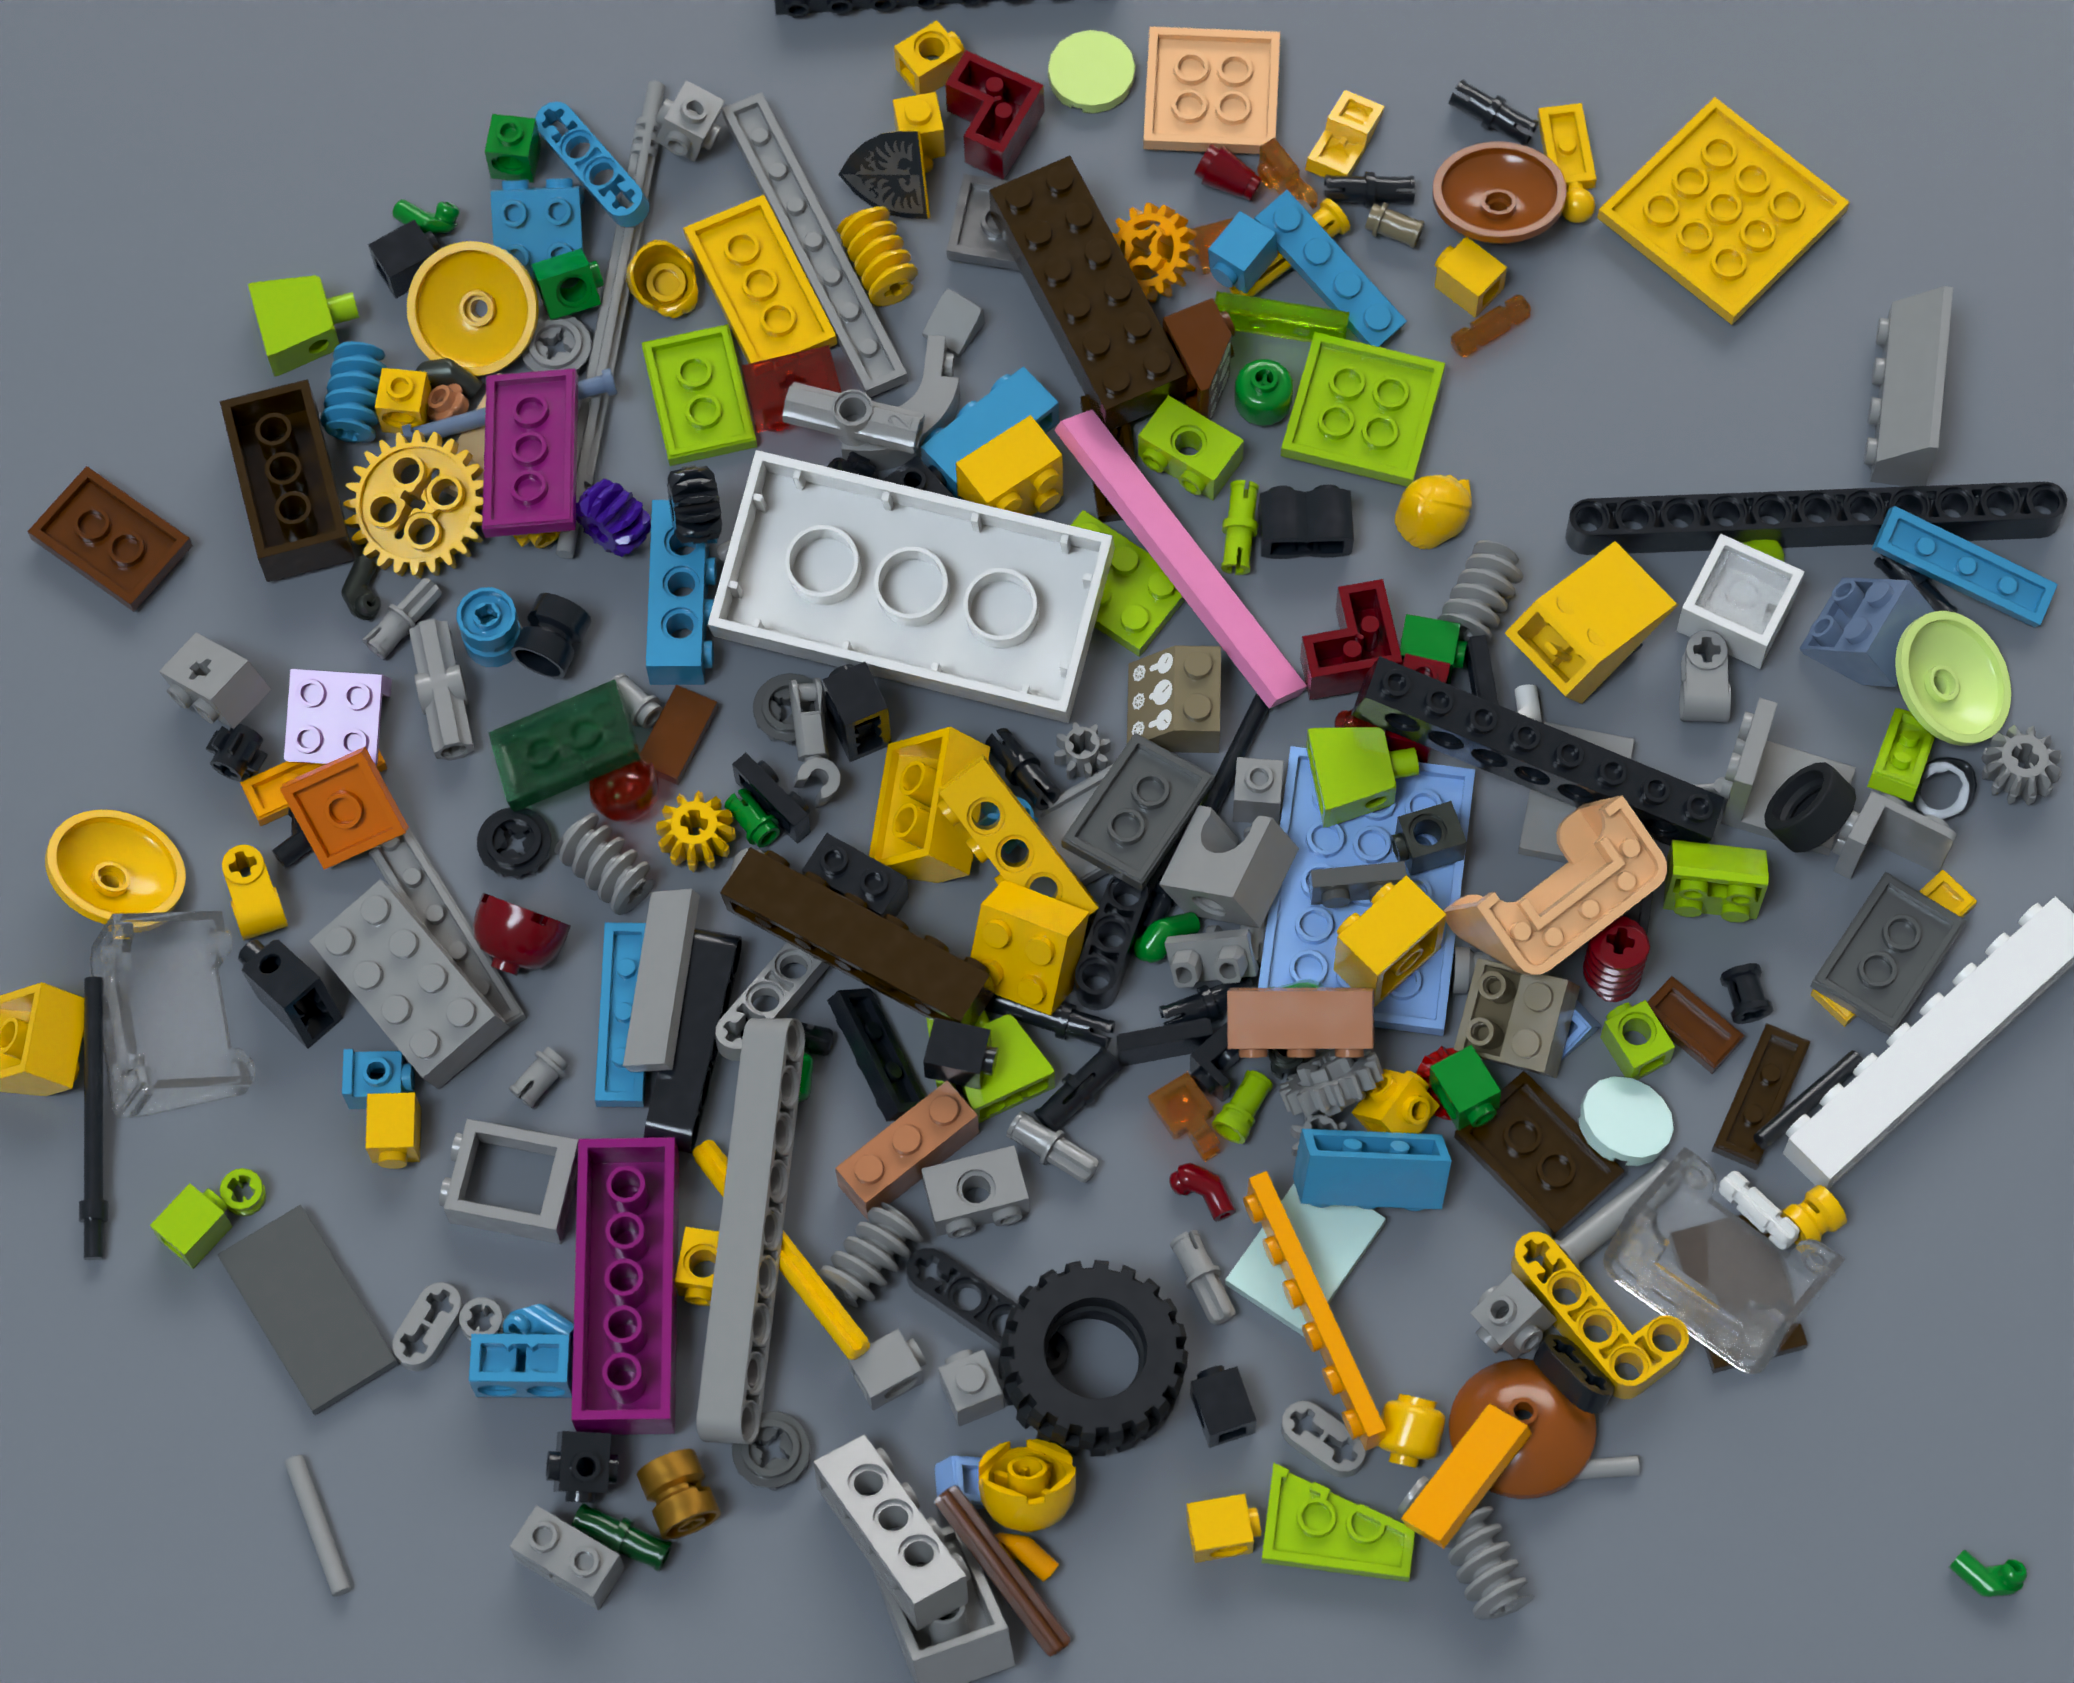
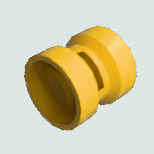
M1816 1185L1806 1192L1804 1201L1798 1205L1790 1204L1782 1210L1780 1215L1781 1218L1788 1217L1799 1227V1237L1795 1244L1804 1251H1810L1821 1242V1236L1826 1232H1836L1847 1223L1846 1214L1837 1199L1821 1185Z

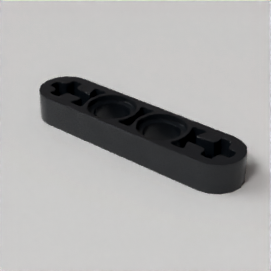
M923 1248L911 1255L907 1262V1281L910 1288L1000 1350L1002 1337L994 1331L992 1325L999 1316L1009 1315L1011 1308H1015L1017 1303L934 1248ZM931 1263L937 1264L938 1277L947 1283L952 1274L956 1276L949 1283L945 1296L939 1294L942 1291V1283L929 1276L925 1281L919 1280V1265L928 1267ZM963 1288H972L980 1294L981 1302L975 1309L970 1311L962 1310L953 1301L955 1293ZM1058 1331L1054 1333L1049 1342L1055 1345L1054 1355L1057 1357L1055 1361L1047 1358L1048 1368L1052 1375L1058 1374L1064 1368L1068 1356V1345L1065 1338Z

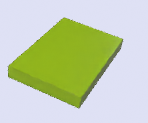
M729 324L641 343L669 466L757 447Z

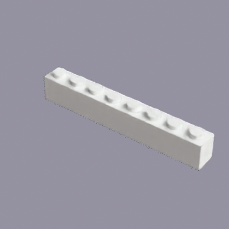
M2056 896L2044 907L2039 903L2034 904L2020 918L2018 924L2022 927L2011 937L2005 932L2001 934L1987 948L1985 953L1989 957L1978 967L1973 962L1968 964L1954 978L1952 983L1956 987L1945 997L1940 992L1935 994L1921 1008L1919 1013L1923 1017L1912 1027L1906 1022L1902 1024L1888 1038L1886 1043L1890 1047L1879 1057L1871 1053L1862 1060L1853 1071L1856 1078L1845 1088L1838 1083L1830 1089L1819 1102L1823 1108L1812 1118L1804 1114L1791 1125L1786 1132L1789 1139L1783 1154L1815 1186L1821 1185L1829 1190L2074 965V913Z

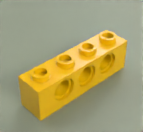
M984 755L939 788L938 793L943 800L937 803V806L953 826L961 822L972 837L965 842L982 864L988 859L993 863L1000 873L994 878L998 885L1004 879L1029 889L1031 883L1036 878L1045 876L1051 878L1057 885L1056 892L1052 898L1090 912L1089 915L1098 909L1096 900ZM981 802L993 803L1000 811L998 820L989 826L978 824L972 816L975 806ZM1012 839L1021 840L1028 847L1027 856L1018 863L1008 862L1001 855L1002 846Z

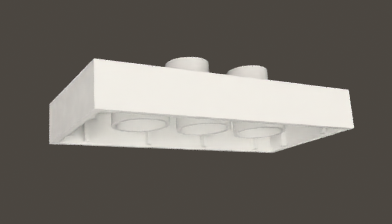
M756 450L707 625L713 636L836 667L847 664L855 666L866 662L873 676L1069 723L1115 550L1113 536Z

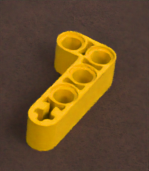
M1529 1232L1517 1241L1511 1261L1512 1273L1557 1318L1553 1325L1559 1333L1578 1346L1609 1378L1615 1388L1614 1397L1632 1399L1638 1396L1681 1362L1688 1345L1689 1333L1685 1324L1678 1318L1670 1315L1659 1316L1632 1335L1551 1237L1541 1232ZM1527 1254L1532 1258H1536L1539 1255L1544 1258L1542 1266L1537 1261H1532L1528 1264L1525 1261ZM1546 1275L1548 1279L1546 1283L1543 1284V1279ZM1563 1288L1571 1290L1576 1295L1577 1302L1571 1305L1561 1304L1555 1300L1553 1292ZM1589 1326L1601 1327L1606 1331L1608 1339L1598 1343L1590 1341L1585 1336L1583 1330ZM1657 1335L1669 1336L1676 1343L1677 1349L1671 1352L1661 1351L1655 1347L1652 1338ZM1620 1363L1631 1364L1637 1369L1639 1377L1634 1380L1622 1379L1617 1375L1614 1367Z

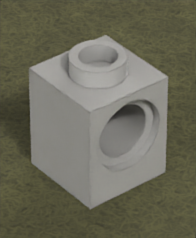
M1237 757L1233 822L1253 823L1260 815L1272 817L1279 825L1283 760Z
M899 1329L871 1343L869 1350L858 1359L850 1360L847 1358L849 1370L872 1411L924 1383L921 1367L927 1364L916 1341L913 1338L905 1341Z

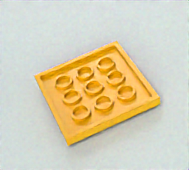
M1714 97L1599 208L1597 218L1728 323L1733 325L1847 212L1850 202Z

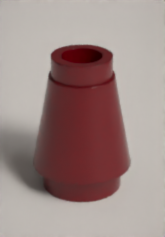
M1210 144L1194 172L1195 176L1202 179V185L1240 198L1243 197L1248 201L1252 199L1263 179L1256 175L1252 169L1226 147L1218 148L1213 144Z

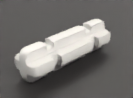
M1732 1171L1724 1177L1719 1184L1720 1194L1732 1204L1737 1202L1738 1206L1736 1209L1763 1234L1769 1232L1771 1234L1768 1238L1782 1250L1789 1248L1795 1243L1799 1237V1227L1788 1217L1781 1218L1782 1211L1756 1187L1749 1188L1748 1184L1750 1182L1740 1172Z

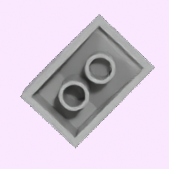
M951 1526L941 1529L945 1539L944 1546L951 1555L958 1553L970 1572L971 1579L967 1581L969 1602L925 1627L916 1630L872 1567L914 1683H968L1015 1666L1008 1627L979 1563ZM917 1563L912 1566L922 1567L927 1565V1563Z

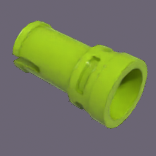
M1247 1070L1231 1101L1225 1103L1222 1111L1215 1116L1211 1123L1212 1128L1220 1136L1233 1143H1245L1250 1129L1255 1123V1114L1268 1092L1273 1088L1271 1080L1260 1072Z

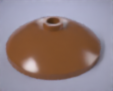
M1485 142L1463 148L1452 154L1441 164L1433 180L1432 196L1437 213L1455 231L1481 242L1507 244L1533 238L1549 229L1558 220L1566 202V183L1556 164L1541 152L1511 142Z
M1512 1359L1489 1365L1474 1374L1456 1395L1449 1417V1438L1452 1451L1489 1403L1526 1424L1532 1433L1488 1490L1490 1492L1516 1499L1539 1498L1553 1494L1572 1483L1585 1469L1592 1456L1596 1440L1595 1414L1585 1412L1571 1403L1541 1372L1534 1360ZM1519 1410H1527L1532 1414V1417L1527 1420H1520L1514 1414Z

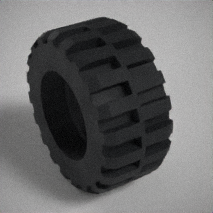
M1094 1260L1093 1268H1082L1081 1261L1066 1264L1064 1272L1057 1274L1055 1270L1051 1269L1041 1275L1039 1283L1035 1287L1029 1285L1020 1294L1016 1307L1011 1308L1006 1320L999 1350V1379L1003 1380V1395L1008 1406L1014 1405L1017 1410L1016 1419L1025 1429L1032 1426L1038 1432L1036 1439L1048 1442L1053 1440L1060 1443L1072 1455H1076L1078 1449L1090 1450L1091 1457L1105 1456L1107 1449L1115 1447L1120 1453L1133 1448L1134 1442L1137 1439L1142 1438L1146 1440L1156 1432L1158 1424L1162 1420H1166L1172 1411L1181 1390L1187 1368L1188 1352L1185 1351L1184 1346L1187 1336L1184 1324L1177 1323L1175 1319L1178 1310L1171 1299L1163 1301L1158 1295L1160 1287L1150 1278L1145 1283L1135 1279L1137 1270L1123 1265L1121 1272L1108 1269L1109 1261ZM1082 1319L1101 1320L1118 1327L1130 1338L1138 1352V1370L1134 1380L1126 1390L1107 1398H1086L1068 1391L1053 1377L1047 1364V1348L1054 1333L1062 1326Z

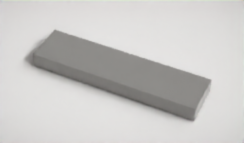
M693 889L651 892L623 1067L630 1072L672 1070L700 898V895Z

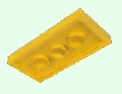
M765 195L756 197L683 228L684 236L755 378L837 345V336Z

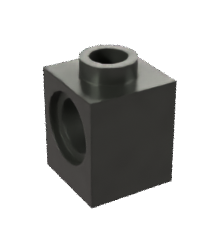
M1452 801L1398 816L1396 832L1394 835H1391V844L1398 862H1406L1410 876L1464 860L1467 841ZM1420 834H1430L1438 842L1434 845L1425 846L1418 843L1415 837Z

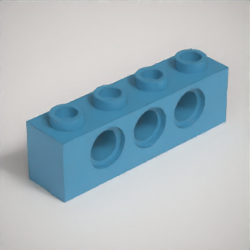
M652 500L646 669L650 685H705V668H713L714 644L713 641H706L707 624L714 603V599H708V585H716L717 578L716 558H709V544H717L718 538L699 544H693V542L681 543L674 534L669 500ZM683 546H689L694 548V550L687 555H678L674 553L678 548ZM682 587L693 589L687 596L679 597L673 595L677 589ZM679 629L692 631L685 638L679 639L671 636L673 632Z

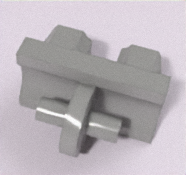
M1212 925L1206 928V933L1168 936L1164 943L1174 984L1177 988L1194 987L1197 982L1220 980L1223 984L1238 983L1243 977L1257 976L1259 970L1252 950L1249 928L1222 931L1219 925Z

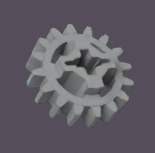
M1335 1049L1322 1052L1320 1056L1307 1063L1300 1064L1297 1067V1074L1289 1075L1287 1077L1288 1081L1280 1084L1281 1090L1279 1092L1287 1112L1291 1111L1292 1115L1303 1112L1307 1116L1320 1111L1322 1113L1325 1112L1326 1116L1342 1112L1345 1107L1354 1102L1363 1100L1366 1097V1091L1376 1088L1375 1083L1383 1080L1382 1074L1384 1072L1376 1052L1371 1053L1370 1049L1364 1050V1057L1357 1058L1335 1057Z

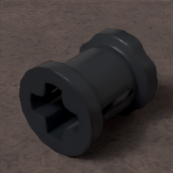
M1747 963L1735 966L1721 974L1720 981L1722 986L1728 988L1734 1008L1731 1012V1017L1736 1024H1746L1761 1020L1774 1011L1771 1001L1765 999L1759 978L1762 971L1759 964Z

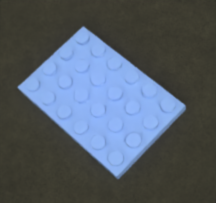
M1290 746L1280 827L1299 850L1268 911L1258 988L1273 986L1276 988L1305 979L1318 981L1325 988H1351L1333 970L1338 936L1337 930L1350 915L1358 913L1361 916L1373 904L1367 899L1351 901L1348 905L1339 908H1327L1323 904L1311 905L1309 892L1311 870L1398 862L1391 844V835H1394L1396 832L1398 816L1448 801H1452L1467 841L1475 769L1418 762L1419 775L1395 779V802L1391 806L1323 828L1307 750L1303 747ZM1420 834L1415 837L1418 843L1425 846L1434 845L1438 842L1430 834ZM1464 860L1410 876L1405 862L1407 876L1442 910L1460 898ZM1446 921L1441 948L1374 1008V1027L1443 1036L1456 936Z

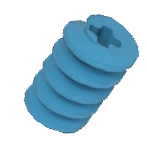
M354 341L342 342L336 346L333 352L334 362L330 367L331 378L326 387L328 394H326L323 402L325 410H323L320 418L324 431L329 435L348 442L368 443L374 441L376 432L371 426H375L379 422L377 414L374 412L382 368H387L385 364L380 362L385 358V353L382 349L371 344Z

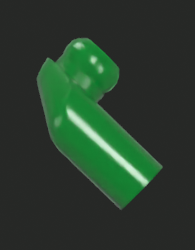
M1186 912L1154 921L1146 929L1143 936L1136 940L1134 944L1136 957L1141 961L1156 963L1164 959L1167 955L1164 943L1168 936L1197 934L1199 932L1200 922L1197 915L1193 912Z

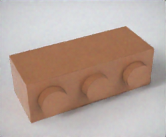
M1230 988L1227 991L1228 1049H1239V1057L1244 1058L1268 1057V1049H1287V1057L1292 1058L1316 1057V1049H1335V1057H1364V1049H1373L1374 988Z
M947 1080L835 1168L838 1186L869 1221L867 1213L872 1207L883 1209L881 1202L892 1203L922 1179V1168L941 1164L979 1134L978 1115Z

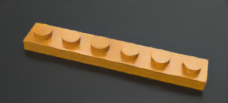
M1267 1171L1252 1176L1248 1181V1195L1243 1197L1246 1211L1252 1223L1260 1222L1267 1238L1262 1241L1266 1255L1272 1266L1280 1264L1287 1279L1282 1282L1285 1296L1291 1308L1296 1309L1299 1307L1305 1318L1306 1324L1302 1325V1331L1312 1352L1319 1350L1327 1366L1322 1368V1375L1327 1388L1332 1396L1339 1394L1345 1405L1346 1411L1342 1412V1418L1350 1437L1353 1440L1360 1438L1365 1451L1377 1447L1386 1434V1428Z

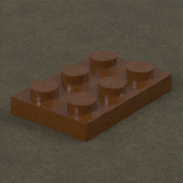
M88 466L79 473L27 531L31 540L133 612L193 546L188 536Z

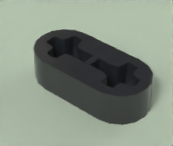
M1554 1334L1545 1337L1533 1358L1536 1366L1576 1407L1591 1414L1601 1413L1614 1394L1615 1388L1612 1382L1572 1341Z

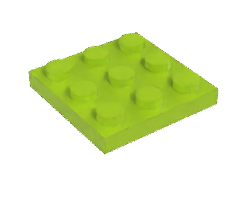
M1315 332L1282 443L1281 456L1408 487L1415 479L1443 378L1445 363Z

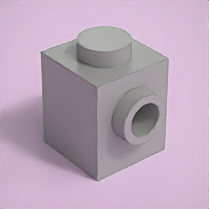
M984 1349L973 1353L972 1350L957 1352L945 1360L946 1365L939 1367L940 1383L959 1427L1004 1409L1003 1393Z

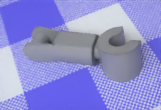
M813 678V683L797 684L796 680H790L789 695L798 761L805 762L801 765L794 778L793 788L803 787L811 777L820 779L823 787L815 798L816 808L825 806L831 801L840 785L841 777L838 767L832 761L826 759L829 757L822 684L820 678ZM814 701L815 711L801 712L800 702Z

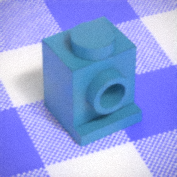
M353 1049L343 1050L342 1095L349 1109H367V1094L414 1091V1067L410 1063L407 1064L404 1055L400 1051L354 1052ZM370 1073H385L382 1078L377 1080L369 1078Z

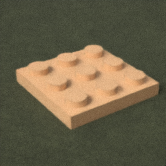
M1150 26L1143 149L1206 152L1210 144H1213L1218 148L1224 146L1231 153L1275 155L1280 32Z

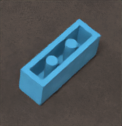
M1023 366L1013 375L1006 374L999 378L992 386L991 392L978 402L974 400L966 404L958 413L957 418L944 429L939 427L933 430L925 438L921 446L922 462L927 467L933 465L940 471L946 480L947 490L957 498L956 462L1030 415L1046 434L1059 424V402Z
M1301 1129L1293 1180L1300 1203L1310 1204L1315 1207L1341 1205L1357 1206L1363 1209L1391 1207L1404 1208L1410 1211H1421L1423 1209L1442 1210L1452 1161L1443 1135Z

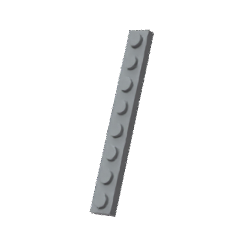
M760 92L722 108L723 118L837 336V341L863 392L869 397H873L908 382L905 368L763 93Z

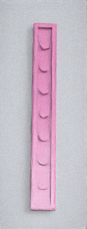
M1093 409L1060 421L1054 431L1267 707L1270 709L1300 696L1307 685Z

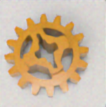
M1146 203L1144 213L1131 207L1129 209L1130 220L1125 221L1117 218L1115 221L1120 230L1117 234H1112L1147 300L1156 302L1158 292L1170 298L1172 297L1171 285L1174 283L1181 287L1186 285L1182 277L1183 272L1195 271L1196 267L1189 263L1188 260L1189 256L1199 254V249L1190 245L1189 241L1193 240L1197 234L1194 230L1185 227L1188 223L1186 217L1178 213L1175 214V210L1162 204L1159 208L1152 203Z

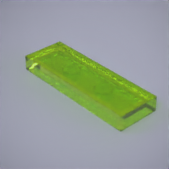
M1216 292L1215 303L1220 312H1228L1235 331L1311 343L1315 332L1343 339L1347 338L1349 312Z

